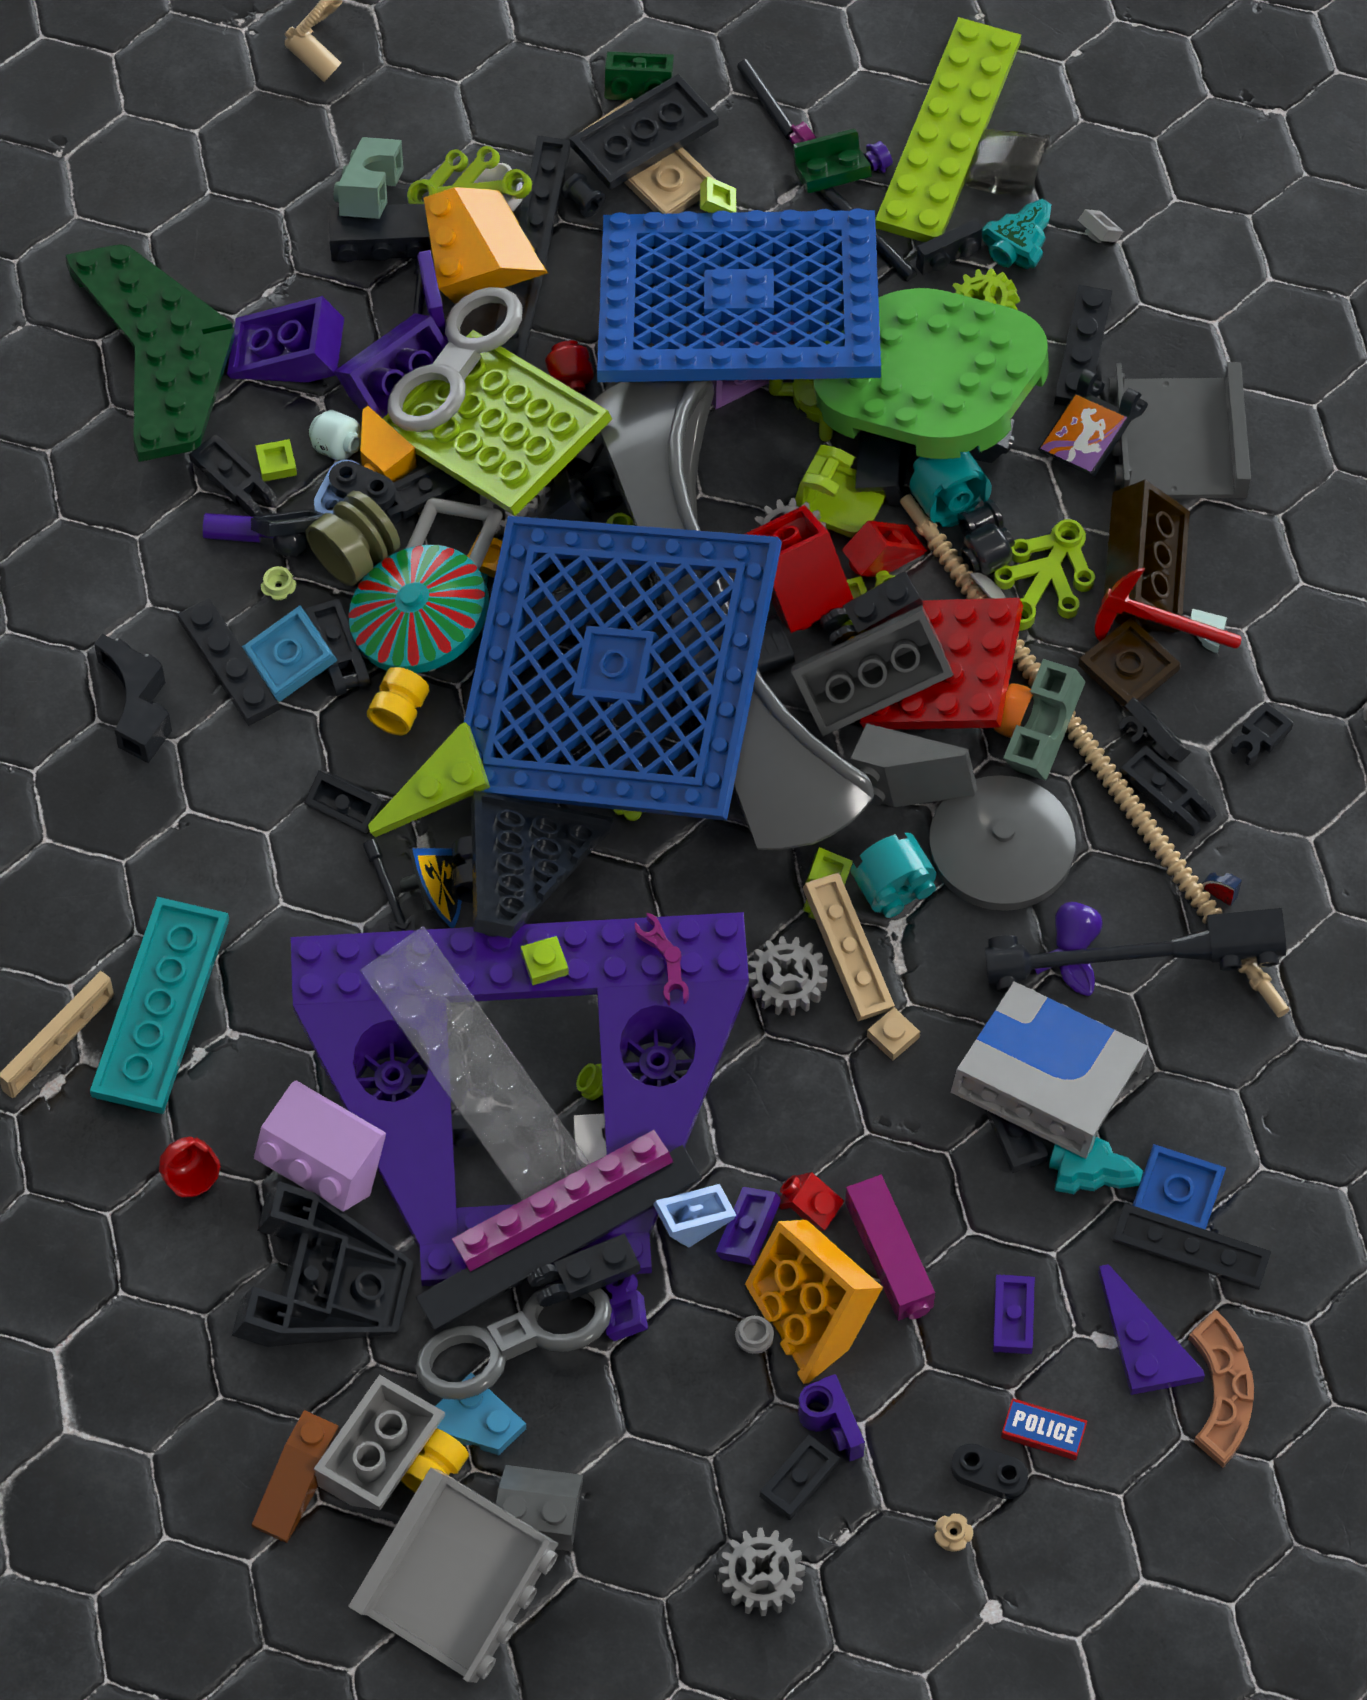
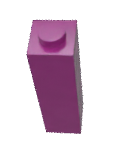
M882 1174L846 1187L845 1204L897 1320L899 1321L907 1317L909 1319H917L926 1315L934 1307L935 1291Z

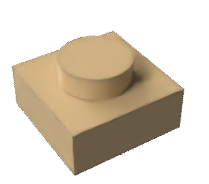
M893 1007L867 1030V1037L893 1061L920 1038V1031Z

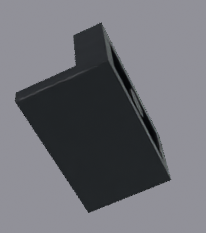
M860 430L856 492L884 491L889 506H900V500L904 497L907 443Z

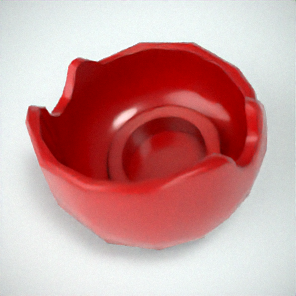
M191 1136L179 1138L169 1144L160 1156L159 1172L163 1181L180 1197H196L209 1190L218 1179L221 1167L220 1161L211 1147L198 1137L193 1138Z

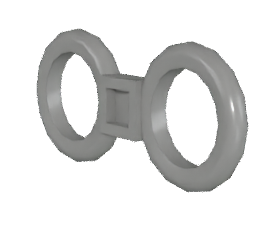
M483 288L466 295L451 309L445 321V335L449 341L433 364L418 367L405 374L395 384L388 397L387 411L395 425L406 431H427L444 424L458 412L465 399L466 384L464 380L482 357L480 353L492 351L505 344L516 333L522 321L523 307L516 294L505 288ZM488 303H501L507 307V316L503 324L496 331L479 338H468L460 334V327L464 318L473 309ZM431 380H444L450 384V393L446 401L433 412L421 416L408 415L403 412V403L407 395L416 386Z

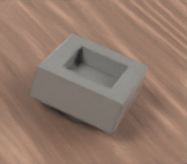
M1085 209L1078 219L1086 227L1085 233L1098 243L1102 241L1117 242L1124 232L1103 212L1098 210Z

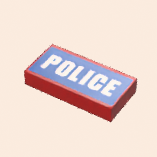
M1012 1398L1001 1438L1076 1461L1087 1420Z

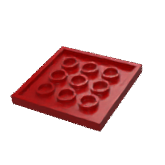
M1020 598L922 600L923 607L939 638L954 675L861 718L860 724L863 729L866 724L887 729L1001 728L1006 692L1009 686L1023 611V604Z

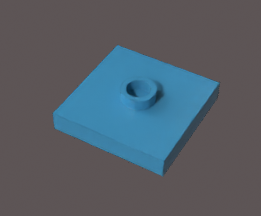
M301 606L295 608L242 646L279 702L338 661Z

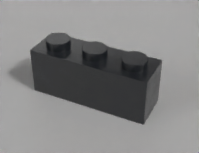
M425 204L386 205L380 219L340 216L339 207L329 208V238L332 261L352 262L354 260H387L392 258L416 259L419 252L431 250L433 257Z

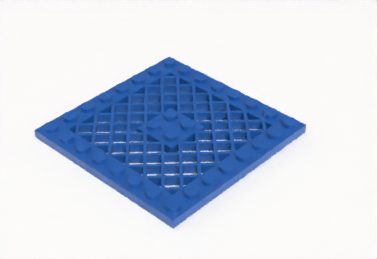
M860 208L850 211L820 209L817 211L785 210L782 212H763L753 210L734 213L728 211H717L715 213L685 211L674 214H661L659 212L626 214L618 212L612 215H603L597 360L598 382L881 378L875 210ZM793 321L795 324L790 325L788 323ZM723 322L725 325L720 326L718 324ZM775 331L778 334L772 335L771 333ZM741 332L742 335L738 336L736 333ZM668 333H671V334H672V336H670V337H667L666 335H667ZM829 341V342H831V343H829V344L827 345V344H825V343H823V342ZM723 342L725 345L720 346L718 344ZM759 342L761 344L756 346L753 343ZM685 343L690 344V345L687 346V347L683 346V344H685Z
M508 516L464 722L471 728L490 788L481 792L529 801L727 821L782 541L778 537ZM559 559H569L575 561H573L567 567H564V565L561 563ZM593 562H605L608 564L598 570ZM555 563L560 572L544 583L539 574ZM626 564L642 566L632 573ZM588 565L593 575L578 586L572 576ZM660 567L676 569L666 576ZM621 568L627 578L612 589L606 579ZM694 570L710 572L700 579ZM655 571L661 581L645 592L639 582ZM689 573L695 583L679 595L673 585ZM728 573H736L734 581ZM723 576L730 586L713 597L707 588ZM535 579L540 587L531 594ZM568 581L573 591L560 601H557L552 592ZM601 583L607 593L591 604L585 595ZM635 587L641 596L625 607L619 598ZM668 589L675 599L658 610L653 600ZM703 592L709 602L693 613L687 606V603ZM547 596L553 606L537 617L532 607ZM578 600H581L587 609L571 620L565 610ZM730 600L728 614L726 615L721 606ZM614 602L620 612L604 623L599 613ZM648 605L654 615L638 626L632 616ZM682 608L688 618L672 629L666 619ZM714 611H717L722 621L706 632L700 622ZM528 613V615L532 619V622L524 628L526 615ZM560 615L566 625L553 635H550L545 626ZM594 618L600 627L586 626L585 636L583 637L578 629ZM628 621L634 630L618 629V627ZM659 624H662L668 632L661 639H659L655 632H652ZM693 627H696L702 636L686 648L679 638ZM540 630L546 640L530 651L525 641ZM571 634H574L580 643L564 654L558 644ZM723 634L721 649L719 650L714 641ZM675 642L681 652L665 663L659 654ZM709 645L716 655L702 666H699L693 657ZM519 648H521L525 656L517 662ZM553 649L559 659L544 670L537 660ZM580 657L576 672L571 663ZM655 659L661 668L651 675ZM689 661L695 671L679 682L673 672ZM533 665L538 675L523 685L517 676ZM566 668L572 678L559 688H556L551 678ZM716 669L714 684H712L707 675ZM668 677L674 687L658 698L652 688ZM702 680L709 690L692 701L686 691ZM513 682L518 690L510 696ZM546 683L552 693L536 704L531 694ZM573 691L572 695L576 699H580V701L570 708L564 697ZM648 693L653 703L638 714L631 704L645 706ZM682 696L688 706L672 717L665 707ZM525 699L531 709L516 720L510 710ZM598 701L612 702L614 704L604 711ZM559 702L565 712L549 723L543 713ZM709 704L707 719H705L700 710ZM593 705L599 715L583 726L577 716ZM624 709H627L633 718L617 730L611 719ZM661 711L667 722L651 733L645 723ZM695 715L702 725L685 736L679 726ZM506 716L511 725L502 731ZM539 718L544 728L529 739L523 729ZM572 721L579 731L563 742L556 732ZM606 724L612 735L596 745L590 735ZM640 727L646 738L631 749L624 739ZM672 731H675L681 741L665 752L658 742ZM518 733L524 744L511 754H508L503 744ZM552 737L558 747L545 757H542L536 748ZM702 739L700 754H698L693 745ZM586 740L592 750L576 761L570 751ZM619 743L626 753L610 765L604 754ZM651 747H654L660 757L644 768L638 757ZM688 749L695 760L678 771L672 761ZM498 751L500 752L503 758H496ZM531 752L537 762L523 761L521 759ZM565 755L571 765L554 763ZM599 759L605 769L588 766ZM633 762L639 772L625 771L623 769ZM666 765L673 773V775L656 774Z

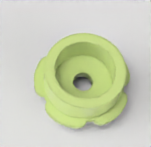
M281 566L272 567L264 574L261 590L264 595L271 596L273 600H283L287 598L288 594H292L295 591L296 581L292 579L293 575L288 569Z

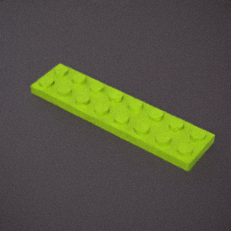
M958 17L875 219L876 229L921 242H927L945 233L1020 46V34Z

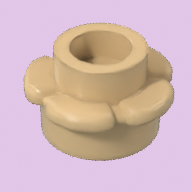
M953 1513L949 1517L942 1516L935 1524V1529L937 1530L935 1540L947 1551H960L966 1547L967 1542L972 1540L973 1528L967 1524V1519L961 1514ZM951 1529H956V1530H957V1534H956V1535H952V1534L950 1533V1530H951Z

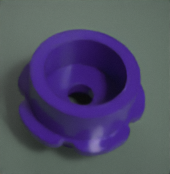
M881 141L866 145L867 152L864 153V156L871 165V171L874 172L878 169L880 173H885V168L893 164L887 147Z

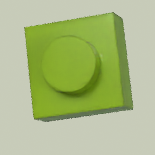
M707 176L700 184V209L709 213L717 211L736 212V188Z
M290 439L255 445L260 472L264 482L297 475Z
M557 936L520 946L521 955L532 986L569 975V968Z

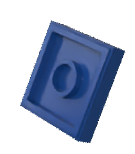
M1153 1144L1132 1206L1206 1229L1226 1167Z

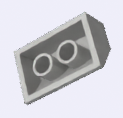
M379 1375L315 1466L314 1472L318 1487L351 1506L381 1510L445 1417V1412Z

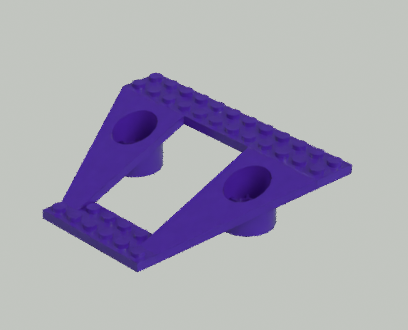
M744 912L657 917L666 938L681 951V978L689 989V998L686 1004H684L683 992L680 989H673L669 993L670 1006L665 1002L663 993L664 986L668 982L665 958L657 949L640 940L635 933V922L645 932L653 930L654 926L648 922L647 917L524 924L512 938L487 936L483 933L474 932V927L291 937L294 1013L344 1108L386 1132L377 1170L420 1249L422 1286H435L467 1268L452 1238L513 1206L456 1207L446 1003L597 995L606 1155L653 1130L669 1152L681 1145L685 1148L749 987ZM557 936L569 968V975L532 986L521 955L520 946ZM654 1042V1046L646 1050L640 1047L641 1045ZM658 1042L670 1043L672 1046L668 1049L664 1046H658ZM681 1049L690 1059L676 1060L675 1055ZM630 1052H633L640 1058L639 1062L623 1063ZM390 1057V1061L384 1062L381 1065L376 1062ZM395 1057L408 1058L409 1060L404 1064L400 1061H395ZM419 1064L427 1074L411 1075V1070ZM367 1067H370L375 1072L374 1077L360 1078ZM688 1070L681 1078L674 1074L675 1071ZM631 1073H642L643 1076L638 1080ZM421 1085L416 1092L409 1089L410 1086ZM364 1088H377L378 1091L372 1096ZM655 1207L575 1253L625 1233L640 1264L641 1271L636 1274L652 1273L650 1235L658 1217Z

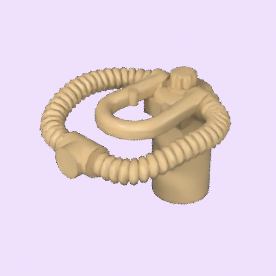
M342 0L319 1L296 28L292 26L285 33L287 37L285 40L286 48L297 56L323 82L339 67L341 62L311 35L313 32L311 27L335 12L342 4Z

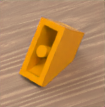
M366 406L362 412L360 448L362 466L390 478L394 483L417 467L415 447L375 411Z

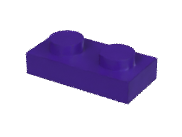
M742 1187L733 1209L736 1217L727 1223L716 1250L721 1260L755 1265L781 1202L776 1192Z
M996 1274L993 1352L1032 1354L1035 1277Z

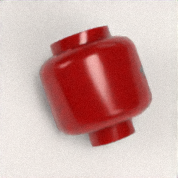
M575 340L555 344L551 348L552 351L545 358L548 374L578 393L586 389L585 385L594 377L588 349L583 345H578V342Z

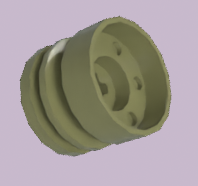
M360 491L349 493L343 501H339L334 506V514H323L305 530L307 541L317 559L337 580L348 586H354L373 569V563H380L387 558V555H392L400 547V538L388 516L370 497Z

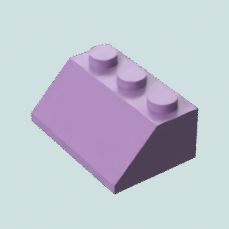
M296 1080L290 1084L261 1126L254 1159L304 1189L316 1193L344 1212L370 1196L386 1132Z

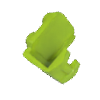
M820 445L800 482L795 497L796 505L801 507L802 504L808 502L811 512L816 510L820 512L821 518L819 521L825 522L827 529L853 538L868 520L874 521L884 502L885 492H856L857 470L850 468L855 457L839 448Z

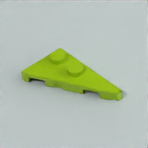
M466 722L457 727L368 824L370 833L374 837H378L473 795L474 790L484 791L490 788L471 728Z

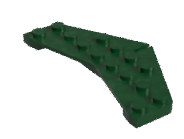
M118 244L66 254V265L72 279L79 287H85L133 347L135 353L134 451L138 462L197 449L202 443L235 338L233 323L127 245Z

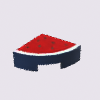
M1213 872L1207 876L1202 884L1205 891L1231 906L1238 898L1242 880L1229 873L1222 877L1217 876L1216 872Z

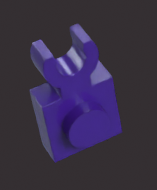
M634 1274L624 1278L623 1283L619 1286L617 1281L605 1286L613 1298L609 1300L612 1313L609 1325L606 1328L607 1336L613 1341L648 1329L644 1296L636 1290L638 1280Z

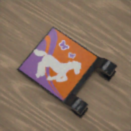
M1085 369L1079 377L1075 395L1038 450L1044 455L1095 477L1130 422L1144 413L1148 403L1140 399L1142 396L1140 392L1128 388L1123 394L1120 408L1097 398L1103 391L1105 384L1097 380V373Z

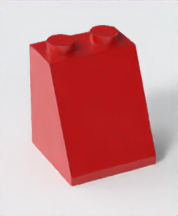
M805 505L745 533L748 535L778 537L782 541L771 601L779 619L791 633L809 628L813 622L820 620L826 613L835 608H844L843 605L854 599L829 532Z

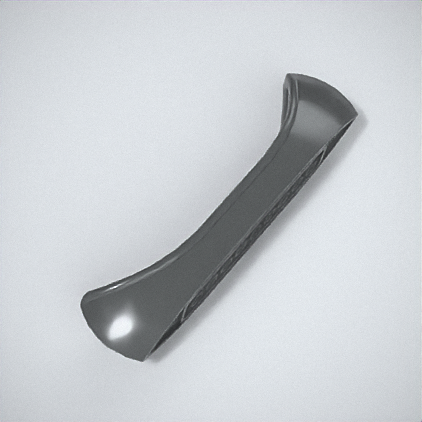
M713 381L620 382L607 389L593 401L608 410L612 417V420L600 431V435L634 526L701 531L698 525L696 481L700 449L714 396ZM660 567L666 576L676 569ZM694 570L700 579L710 572ZM653 571L652 576L655 581V584H657L659 581H661V579L658 576V574L655 571ZM688 573L673 586L680 595L692 586L695 581ZM720 579L707 588L713 597L724 590ZM668 589L660 595L664 606L675 599ZM701 592L689 601L687 606L694 613L708 603L709 600ZM728 601L721 606L726 615L729 609ZM682 608L669 617L672 629L688 618ZM714 611L700 623L708 632L720 623L722 618L717 611ZM693 627L679 639L687 648L702 635L696 627ZM723 634L714 641L719 650L721 649ZM708 645L693 658L699 666H702L716 654ZM687 661L685 664L687 666L689 674H691L695 670L689 663V661ZM757 668L733 790L757 850H786L813 845L833 836L851 824L872 801L874 797L873 786L866 774L822 743L789 713L764 681ZM716 669L707 675L712 684H714ZM702 680L694 685L698 697L709 690ZM709 704L706 705L704 708H702L703 711H704V714H705L706 719H707Z

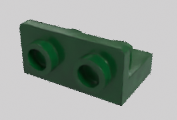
M607 51L605 99L629 100L632 98L635 100L671 79L674 55Z
M856 129L834 133L793 145L795 173L807 193L872 177L871 165L860 149L859 135Z

